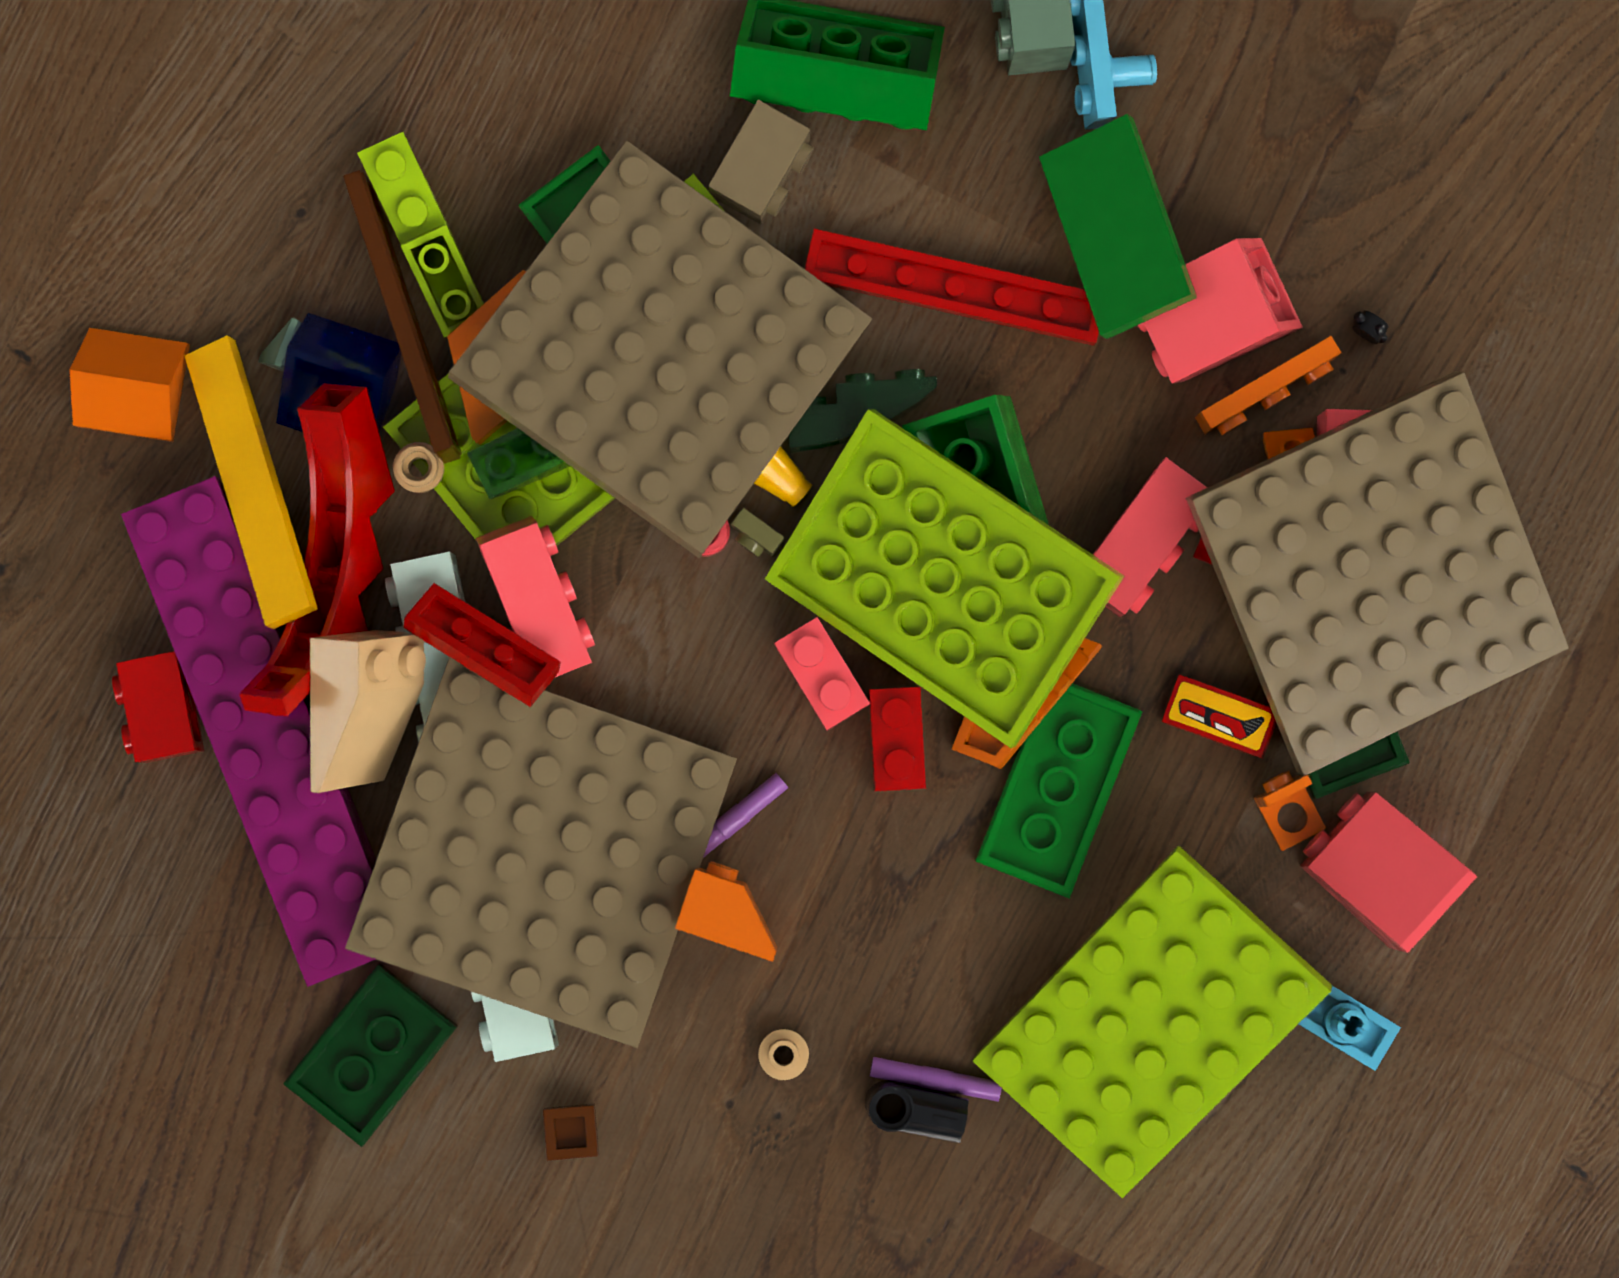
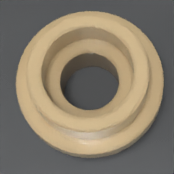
M410 443L404 446L394 459V476L398 483L410 492H428L440 483L444 475V463L434 453L433 447L427 443ZM418 459L426 460L428 463V471L422 477H414L411 473V465Z
M775 1030L769 1033L761 1042L758 1053L759 1062L762 1069L772 1078L778 1080L793 1079L800 1075L807 1066L809 1060L808 1045L804 1038L793 1030ZM784 1045L792 1049L794 1057L790 1063L780 1064L775 1060L774 1051L779 1046Z

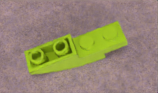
M401 132L357 154L394 229L403 253L443 336L446 337L480 308L484 302L404 132Z

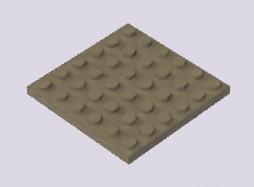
M626 141L452 367L448 378L675 542L700 558L873 318L637 147Z
M1455 371L1186 498L1295 770L1302 776L1329 765L1569 648L1464 372Z
M449 657L345 949L638 1048L678 929H675L694 871L696 868H700L737 758L545 690L535 703L529 707Z

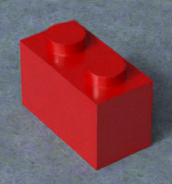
M175 651L116 663L118 675L112 677L113 693L117 704L124 705L127 724L122 725L121 728L122 740L126 753L134 755L135 763H148L205 751L196 704Z
M921 687L870 689L869 710L874 791L926 789Z

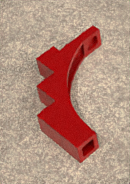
M324 383L297 408L306 444L310 478V522L304 566L318 610L286 624L280 641L267 665L239 693L244 711L266 713L272 716H288L310 693V638L368 631L358 596L384 569L370 517L378 511V508L395 490L367 387Z

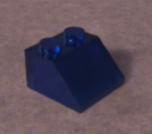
M308 313L287 346L276 423L303 432L297 408L321 385L326 383L367 387L377 428L380 432L397 382L402 354L398 342Z

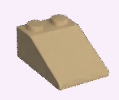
M383 630L310 638L311 792L321 793L385 780L424 685L426 657L424 641L409 632Z

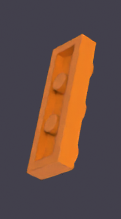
M1330 336L1201 411L1195 419L1204 434L1218 428L1220 434L1224 435L1248 421L1243 413L1258 403H1261L1264 410H1267L1291 395L1287 387L1294 382L1304 378L1307 385H1310L1332 372L1334 369L1330 361L1334 360L1342 352L1333 337Z

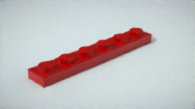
M819 229L813 230L805 270L827 286L1095 346L1099 330L1085 289Z

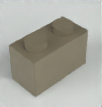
M757 100L708 185L709 193L713 198L761 225L768 213L775 217L789 194V190L784 188V185L793 170L800 174L813 153L814 147L808 144L811 140V129L766 103Z

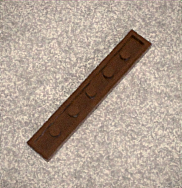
M357 170L346 174L343 177L434 453L444 464L461 458L462 452L376 192L364 172Z

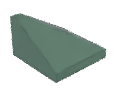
M291 318L264 349L258 362L290 374L294 369L307 335V327L299 320Z

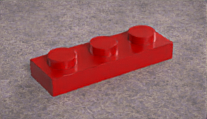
M435 583L432 584L404 617V629L529 707L535 703L559 673L561 661Z

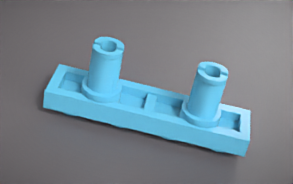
M1070 0L1075 48L1070 62L1073 66H1077L1079 85L1076 86L1074 94L1075 108L1078 115H1083L1085 129H1097L1117 117L1114 87L1153 85L1156 82V59L1153 54L1112 58L1109 53L1103 0Z
M1332 986L1331 992L1298 1024L1376 1071L1401 1029L1400 1026Z

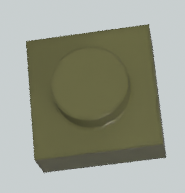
M744 507L732 522L733 529L739 532L735 541L758 558L763 551L774 557L785 541L784 536Z

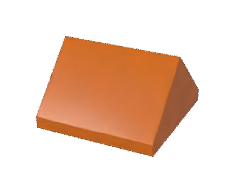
M89 328L69 369L73 426L173 442L187 364L184 355L188 354L190 344Z

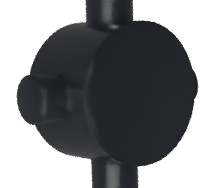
M1366 310L1355 313L1353 317L1355 324L1352 329L1359 336L1373 344H1378V342L1384 343L1387 340L1386 332L1389 326L1383 319Z

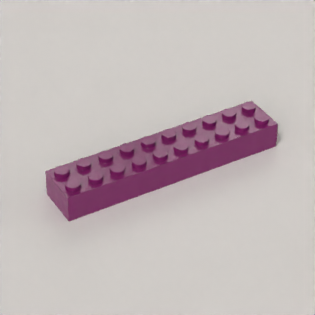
M214 476L122 513L121 517L307 987L376 960L345 949L374 869L376 858L348 788L321 793L311 792L310 693L288 716H272L266 713L244 711L239 693L267 665L285 628L283 625L275 629L265 626L222 480Z

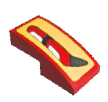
M1178 675L1161 721L1166 725L1207 738L1217 744L1260 759H1264L1276 726V720L1270 707L1182 675Z

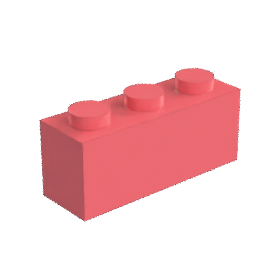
M1167 457L1158 464L1092 554L1124 575V578L1105 606L1119 617L1124 616L1129 609L1136 614L1141 610L1154 592V589L1147 584L1155 573L1160 569L1167 574L1184 551L1177 544L1188 529L1194 533L1199 531L1186 498L1208 487Z
M533 516L477 537L476 541L512 631L561 661L560 670L556 677L592 663L587 648L595 646L585 618L575 621L569 602L576 600L577 597L567 572L557 574L550 556L559 553L549 526L545 525L539 528Z

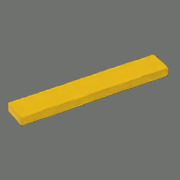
M227 335L184 355L265 626L275 629L318 610L236 340Z

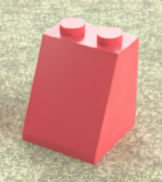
M1236 238L1185 264L1197 298L1138 325L1142 332L1148 331L1154 344L1155 350L1152 351V358L1156 368L1164 378L1169 377L1172 384L1187 381L1303 328L1262 238Z
M1367 792L1363 797L1356 793L1338 811L1337 816L1342 819L1329 834L1324 830L1320 831L1304 848L1303 853L1308 857L1300 867L1386 946L1409 953L1478 876L1377 792Z

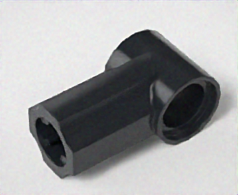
M894 1081L878 1082L868 1090L865 1097V1109L872 1122L879 1129L886 1132L902 1131L957 1143L961 1142L968 1116L969 1100L967 1098L902 1086ZM888 1093L901 1096L902 1108L895 1117L883 1118L877 1114L876 1105L882 1096Z

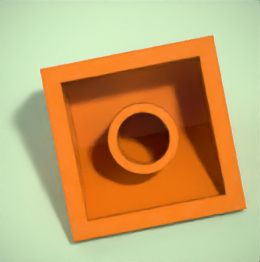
M712 861L709 862L707 869L696 868L675 929L773 962L777 945L747 884L736 880L739 870Z

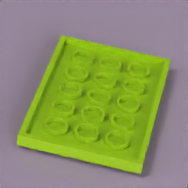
M868 409L771 567L765 580L996 739L1013 748L1018 744L1119 586L1124 575L876 410Z
M1178 845L975 1055L973 1062L1123 1198L1331 992L1332 985Z

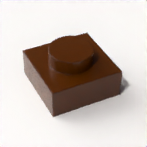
M595 1103L547 1107L543 1109L547 1161L596 1157L599 1155Z

